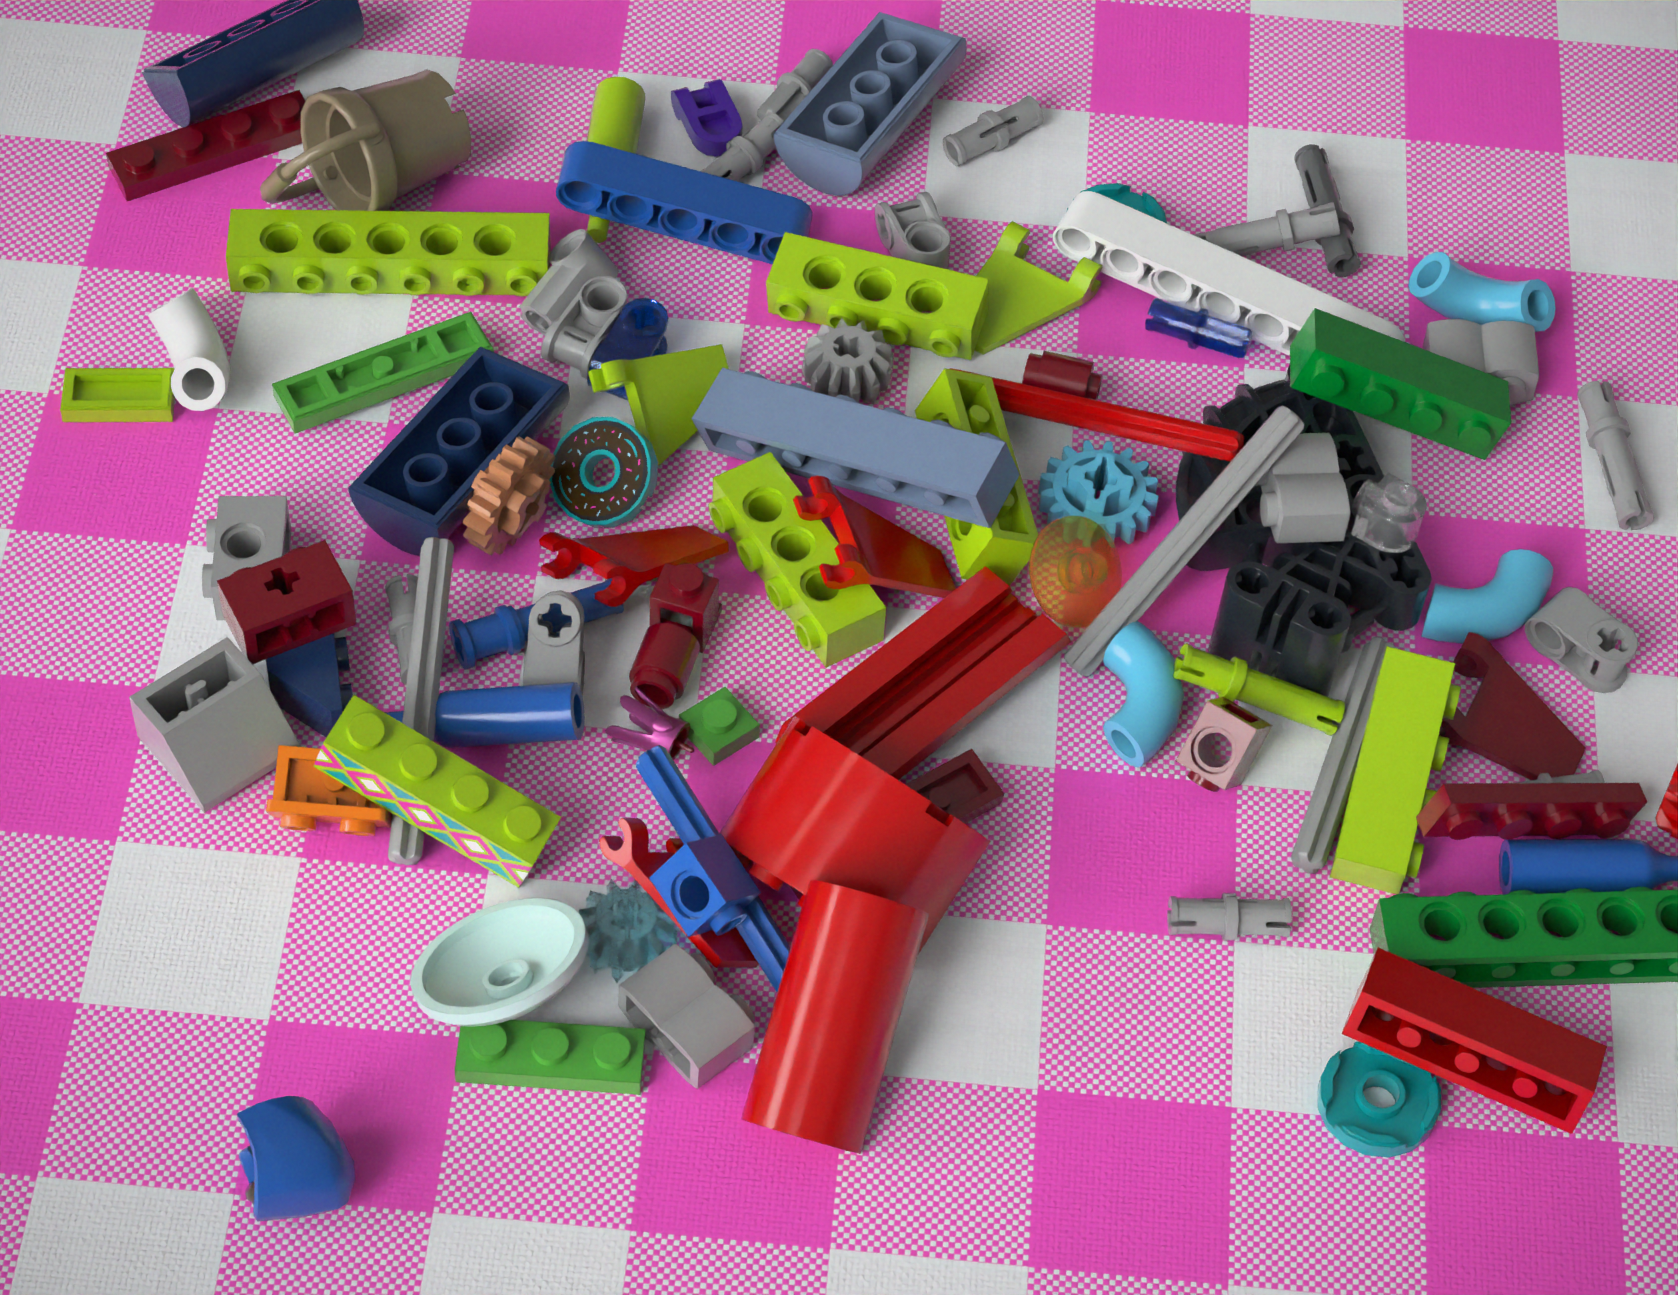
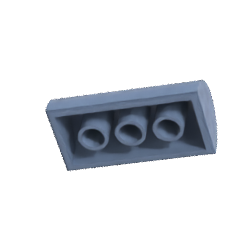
M879 12L773 134L775 146L785 165L802 182L822 193L842 196L854 192L962 64L967 50L966 38Z

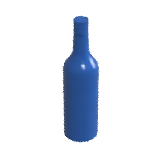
M577 682L442 692L439 694L436 704L434 741L443 747L462 748L581 740L584 732L585 714L580 686ZM403 711L384 712L402 723Z
M1504 839L1499 854V881L1503 895L1517 890H1529L1535 894L1566 893L1578 888H1586L1594 892L1625 891L1633 887H1647L1654 890L1659 885L1670 881H1678V856L1663 854L1647 842L1637 839Z

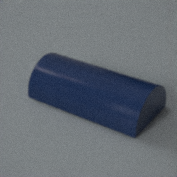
M286 0L145 68L142 74L163 111L174 123L181 127H186L360 42L364 35L362 12L358 0Z
M479 347L348 487L356 510L364 521L384 540L404 552L420 556L421 547L426 538L448 539L470 513L468 510L470 506L467 504L473 497L474 489L471 486L479 471H485L489 467L491 460H495L498 454H501L506 444L512 447L517 437L525 439L528 436L536 441L567 407L570 399L568 384L483 347Z

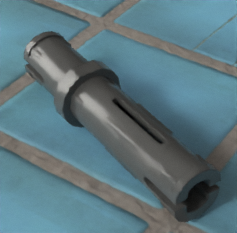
M1309 144L1300 148L1294 156L1310 208L1333 202L1340 229L1339 236L1315 239V242L1322 245L1328 271L1331 274L1335 273L1337 277H1347L1355 273L1361 264L1351 237L1354 226L1350 215L1343 211L1325 149H1319L1318 145Z

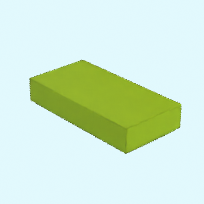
M65 368L60 408L62 421L173 422L175 396L171 389V377L174 368Z

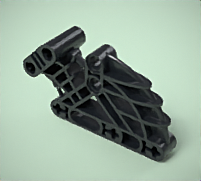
M1289 364L1284 380L1259 386L1255 389L1249 384H1240L1236 387L1235 398L1222 407L1218 408L1215 405L1205 406L1203 409V424L1239 432L1245 438V446L1278 407L1284 406L1297 414L1304 423V428L1300 434L1330 433L1335 444L1339 473L1345 482L1350 506V517L1344 541L1276 543L1271 526H1263L1261 521L1260 500L1262 488L1259 485L1251 489L1187 563V566L1199 571L1230 568L1226 576L1208 653L1229 661L1233 657L1241 658L1247 661L1246 664L1251 669L1254 668L1262 656L1259 672L1271 675L1279 663L1275 678L1328 697L1340 655L1350 649L1353 638L1372 626L1374 619L1383 627L1394 631H1404L1413 628L1419 621L1432 577L1354 412L1291 388ZM1182 451L1183 457L1179 464L1176 480V505L1179 521L1230 463L1229 461ZM1362 518L1373 526L1381 545L1371 538ZM1348 605H1351L1360 610L1350 616L1347 608Z

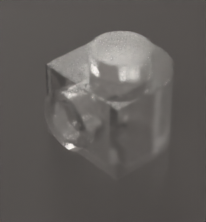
M1389 472L1378 484L1368 479L1358 491L1352 505V509L1358 511L1351 534L1381 551L1390 553L1406 551L1417 540L1427 508L1426 499L1416 487Z

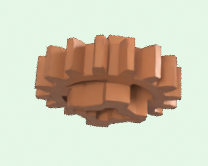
M528 436L525 439L517 437L512 447L506 444L501 454H498L495 460H491L489 467L485 471H479L471 486L474 489L473 497L467 504L470 506L468 509L470 513L463 520V524L467 526L463 536L469 540L468 543L491 556L494 552L500 555L507 544L513 546L517 538H521L523 532L528 530L529 525L534 521H539L547 507V504L544 502L545 495L550 490L549 485L551 482L549 479L555 473V468L550 466L555 459V455L550 453L549 448Z

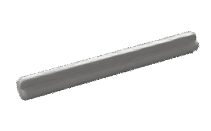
M1373 637L1370 643H1366L1363 647L1345 699L1343 719L1341 723L1337 722L1338 729L1332 736L1291 855L1292 864L1295 867L1302 868L1309 874H1315L1318 872V869L1323 868L1326 864L1351 790L1387 646L1396 648L1394 644L1385 642L1382 637Z

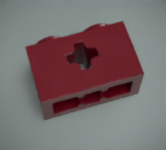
M326 540L307 547L295 548L281 557L254 567L239 569L230 576L217 580L223 617L243 655L252 664L357 624L353 590Z

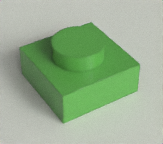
M726 687L679 714V719L690 723L689 740L713 766L758 739L760 735V724Z

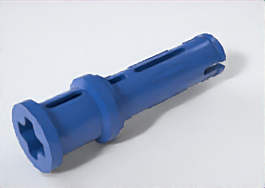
M612 578L605 580V582L571 592L572 595L579 599L583 606L584 623L612 614L623 613L624 604L617 607H609L595 600L594 593L605 590L611 584ZM554 603L553 608L548 613L542 614L543 621L552 623L553 632L561 631V628L566 623L572 622L571 616L562 614L561 604ZM535 604L517 610L512 606L501 605L495 607L494 614L466 623H463L461 619L450 621L449 633L457 659L464 670L475 667L476 660L504 651L509 655L520 653L521 649L525 648V642L528 641L529 616Z

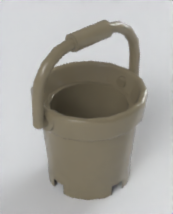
M428 69L407 77L352 91L343 87H336L315 93L307 97L301 111L300 134L304 152L289 163H281L260 186L261 198L265 202L274 204L320 189L327 202L335 210L389 211L395 199L447 172L461 167L459 164L468 161L471 155L472 139L465 111L463 109L452 113L445 98L456 94L455 91L439 73ZM309 165L313 178L291 185L295 181L297 173Z

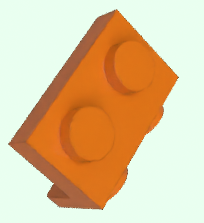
M279 745L273 799H267L266 812L274 818L281 819V828L298 831H316L317 822L339 823L340 833L357 836H375L376 827L391 828V812L313 767L320 752L319 748Z

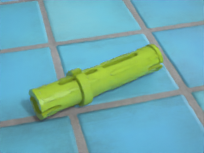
M1186 643L1180 649V654L1184 655V659L1177 656L1175 660L1174 679L1184 680L1217 692L1219 698L1224 697L1232 702L1238 700L1323 731L1329 736H1332L1338 729V726L1332 724V721L1341 723L1345 711L1344 701L1332 699L1248 668L1247 661L1241 658L1233 657L1229 661L1194 648Z

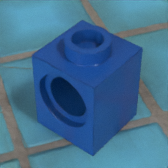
M722 834L685 843L649 877L688 937L712 930L719 936L732 930L746 918L747 914L743 909L761 893Z

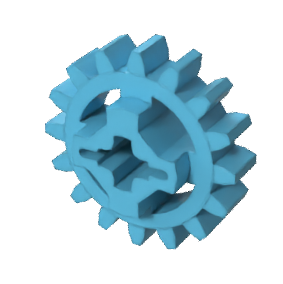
M1086 440L1083 443L1082 452L1077 453L1067 445L1063 447L1061 460L1050 457L1046 473H1041L1038 508L1040 512L1048 513L1047 526L1050 529L1060 526L1065 527L1063 540L1066 542L1078 535L1084 537L1083 545L1086 549L1091 548L1094 540H1102L1106 549L1111 550L1113 549L1116 537H1120L1126 543L1131 544L1134 542L1136 530L1147 532L1149 529L1151 516H1155L1159 497L1156 495L1157 477H1147L1149 463L1147 461L1135 464L1131 462L1132 449L1127 448L1119 455L1113 452V443L1111 441H1106L1102 450H1095L1092 443ZM1100 490V497L1096 499L1097 491Z

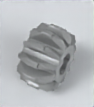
M841 318L835 329L821 324L817 336L808 337V343L805 345L804 350L805 360H803L802 374L805 377V382L811 384L810 389L814 392L833 397L845 395L857 402L862 399L874 404L879 396V391L887 390L891 382V368L893 367V352L891 351V346L885 344L882 330L867 332L868 329L864 320L854 327L848 326L843 318Z

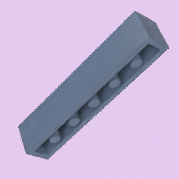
M722 368L692 417V421L709 451L745 461H751L771 452L785 472L806 478L825 476L835 486L987 528L992 526L1020 475L1006 442L993 434H973L955 429L950 424L940 420L928 422L909 417L894 408L886 407L882 410L863 405L845 395L833 397L814 392L799 383L787 385L768 380L761 374L753 371L741 373Z

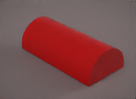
M810 880L741 1116L742 1120L803 1139L861 1154L928 921V913L855 889L823 881Z

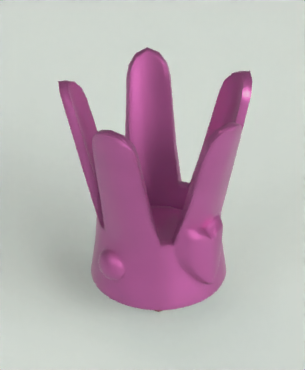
M637 686L635 690L638 695L655 711L630 696H621V706L629 712L630 720L649 734L612 725L605 730L606 734L612 736L611 741L644 750H650L661 745L667 749L673 760L678 756L681 749L690 753L694 752L693 747L685 744L690 731V723L666 714Z

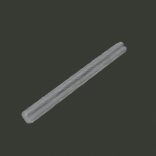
M1284 406L1278 407L1067 650L1064 659L1069 666L1084 677L1091 676L1103 662L1104 653L1113 638L1125 626L1138 621L1302 432L1304 423L1297 414Z
M436 537L426 538L421 547L402 720L403 724L434 741L435 712L439 697L454 545L450 540ZM392 813L388 858L396 864L416 865L422 857L424 832Z

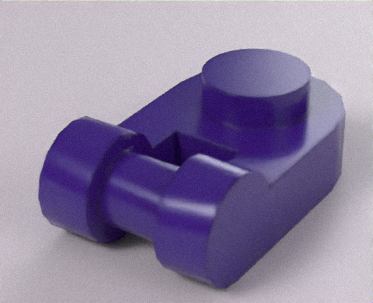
M721 79L705 82L704 88L690 91L687 87L671 91V103L675 116L678 120L682 121L692 144L698 151L709 156H721L727 151L726 144L734 137L742 136L743 125L741 117Z

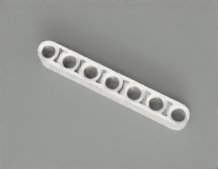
M1083 191L1077 194L1053 233V241L1056 248L1070 259L1079 262L1083 257H1086L1102 265L1101 272L1288 356H1290V345L1314 308L1405 342L1402 331L1396 325L1381 317L1096 192Z

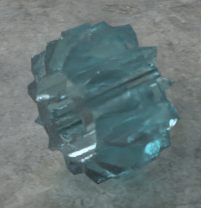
M611 879L606 887L607 895L590 890L589 896L586 898V908L579 910V914L583 918L589 934V947L586 956L589 957L590 967L593 969L594 974L610 967L612 969V977L616 983L624 976V972L633 971V973H636L672 945H677V930L674 927L676 924L647 892H641V885L635 879L629 885V889H620Z

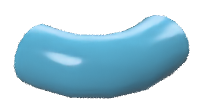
M1434 252L1427 255L1416 265L1409 278L1408 287L1410 293L1423 304L1448 319L1467 320L1480 325L1496 321H1516L1534 326L1535 332L1545 331L1550 327L1555 316V298L1545 282L1539 279L1505 281L1486 277L1468 270L1444 252Z
M1523 549L1510 550L1499 559L1493 579L1482 587L1463 589L1435 583L1421 637L1435 641L1463 644L1468 632L1479 634L1488 641L1509 636L1523 626L1539 610L1551 586L1553 577L1552 564L1543 555L1534 551Z
M1136 621L1125 626L1113 638L1104 653V666L1112 671L1125 685L1127 695L1122 707L1105 721L1103 730L1114 752L1123 761L1138 768L1152 759L1176 730L1184 691L1181 680L1173 678L1175 663L1173 655L1150 629Z

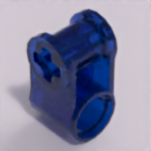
M640 298L628 302L623 307L606 340L597 348L589 371L602 368L601 364L609 361L634 360L667 354L668 344L664 334L667 330L669 318L665 307L656 300ZM588 374L587 384L588 386L592 387L590 377ZM625 386L604 391L628 400Z

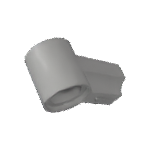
M584 229L571 232L557 243L549 255V261L552 266L519 306L522 310L521 318L531 329L542 333L544 336L552 322L562 315L584 283L597 276L613 278L618 276V267Z

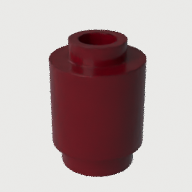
M1044 351L1042 355L1029 354L1022 384L1098 400L1103 375L1093 373L1095 364L1093 361Z
M667 621L653 624L647 628L629 673V680L631 682L630 692L640 703L651 707L638 695L635 690L636 686L661 709L669 708L673 705L674 700L679 699L683 695L700 651L698 640L686 626L678 622Z

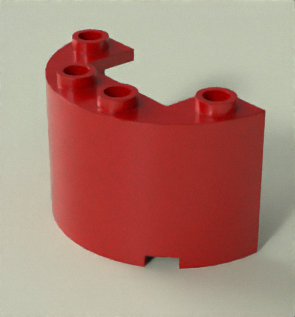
M796 716L793 717L719 832L725 838L744 868L747 869L751 861H754L748 871L751 875L778 892L784 882L801 892L802 896L797 902L800 907L803 906L810 880H818L876 895L928 913L929 917L918 955L991 842L915 790L815 727L808 726L806 722Z

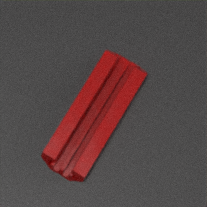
M985 566L786 720L781 726L775 743L777 744L793 717L796 716L806 722L808 726L815 727L899 780L1071 643V640L1066 632L1043 613L1037 616L1029 607L1025 608L1018 598L1011 593L1013 592L1011 587Z

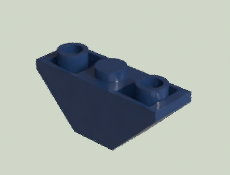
M334 633L266 659L270 691L278 706L325 737L328 736L353 697L352 683L340 685L339 672L350 671L346 637L335 638Z

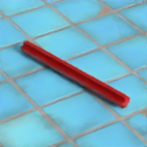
M950 368V369H952V370L967 372V371H963V370H958V369ZM991 377L1002 411L1229 462L1244 447V436L1234 430Z

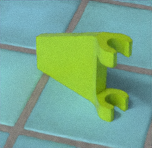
M1013 221L1010 222L1003 231L992 255L976 275L989 279V310L975 351L984 355L1091 300L1101 286V281L1095 278L1101 272L1102 265L1083 257L1067 282L1023 260L1029 251V246L1023 242L1029 236L1030 230Z
M719 344L634 360L609 361L601 364L602 368L590 370L588 374L594 393L625 386L635 426L652 443L659 466L698 431L692 421V417L721 369H729L723 346Z

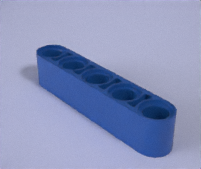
M589 141L574 142L568 146L564 154L556 188V196L559 202L571 210L773 264L785 232L809 237L813 212L810 206L798 198Z

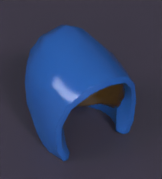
M284 1096L260 1102L237 1113L238 1121L244 1128L250 1146L239 1153V1159L249 1181L245 1193L246 1199L254 1205L253 1213L257 1222L307 1217L337 1210L348 1203L355 1183L354 1160L332 1122L320 1111L313 1101L299 1096Z

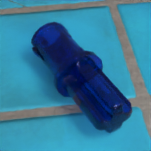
M1160 298L1153 300L1148 311V315L1153 316V318H1147L1145 322L1146 330L1186 341L1191 349L1202 346L1233 357L1244 358L1252 343V331L1250 328L1209 316L1208 309L1201 308L1197 312L1165 302Z

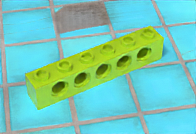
M231 209L226 248L231 292L528 296L550 268L549 213Z

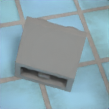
M228 637L129 697L138 738L204 813L276 768L279 745L301 747L261 673Z

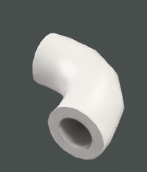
M191 288L155 309L147 316L165 344L174 365L171 389L175 398L182 406L190 410L205 411L213 408L224 398L230 381V365L226 349L213 320L195 289Z

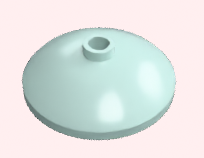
M528 898L493 905L456 922L438 935L425 948L412 970L411 990L419 1008L429 1017L444 1023L475 1027L512 1020L545 1004L568 985L586 957L589 947V934L581 915L573 907L561 901L545 898Z

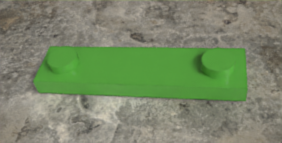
M470 311L272 383L273 396L293 432L296 434L453 376L479 347L492 352L494 350Z

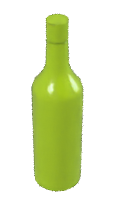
M615 76L601 81L595 90L587 141L637 154L645 106V92L642 86L626 77ZM589 215L587 233L596 243L606 241L610 220Z

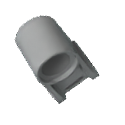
M928 192L918 193L915 200L891 206L886 202L875 205L877 231L882 244L889 250L892 257L949 270L950 233L941 220L934 200Z
M597 276L584 283L562 315L557 317L547 330L541 347L542 359L551 363L559 360L579 369L581 377L590 380L588 372L602 368L601 364L608 361L609 357L628 334L627 290L623 283L609 276Z
M1574 587L1563 588L1525 623V634L1532 647L1577 678L1586 688L1594 692L1610 693L1621 688L1627 677L1626 663L1632 660L1638 649L1637 636L1628 625L1618 621L1594 603L1583 591ZM1618 638L1621 639L1619 650L1615 649ZM1595 663L1599 664L1597 671L1595 674H1593V666Z
M561 590L549 592L542 596L532 607L529 616L528 646L524 659L523 686L577 682L583 696L585 616L579 599L571 593ZM554 603L561 604L562 614L572 617V622L566 623L561 628L560 633L553 632L552 623L543 621L542 614L548 613L553 608Z

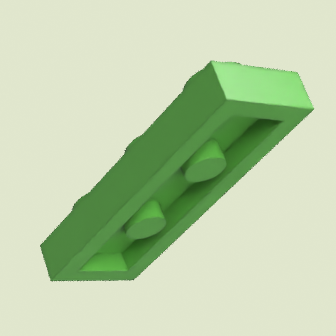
M508 1020L486 1026H460L455 1063V1080L459 1083L640 1095L646 1029Z

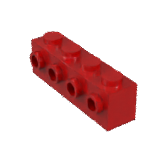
M1379 947L1357 990L1342 1034L1570 1134L1573 1133L1595 1093L1607 1049L1606 1045Z

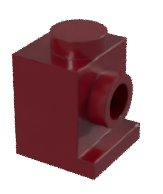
M665 563L650 595V626L670 621L673 612L693 617L692 627L684 626L698 640L700 644L699 652L703 653L722 612V604L719 603V579L706 575L694 564L683 563L674 566Z

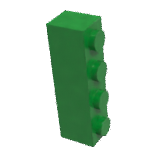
M1314 308L1290 345L1291 388L1485 460L1512 423L1508 381Z

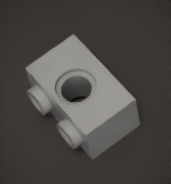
M219 496L217 519H208L206 525L207 551L214 552L213 564H203L202 569L203 597L213 598L216 620H225L222 614L217 580L230 576L239 569L254 567L281 557L290 551L292 530L287 496Z

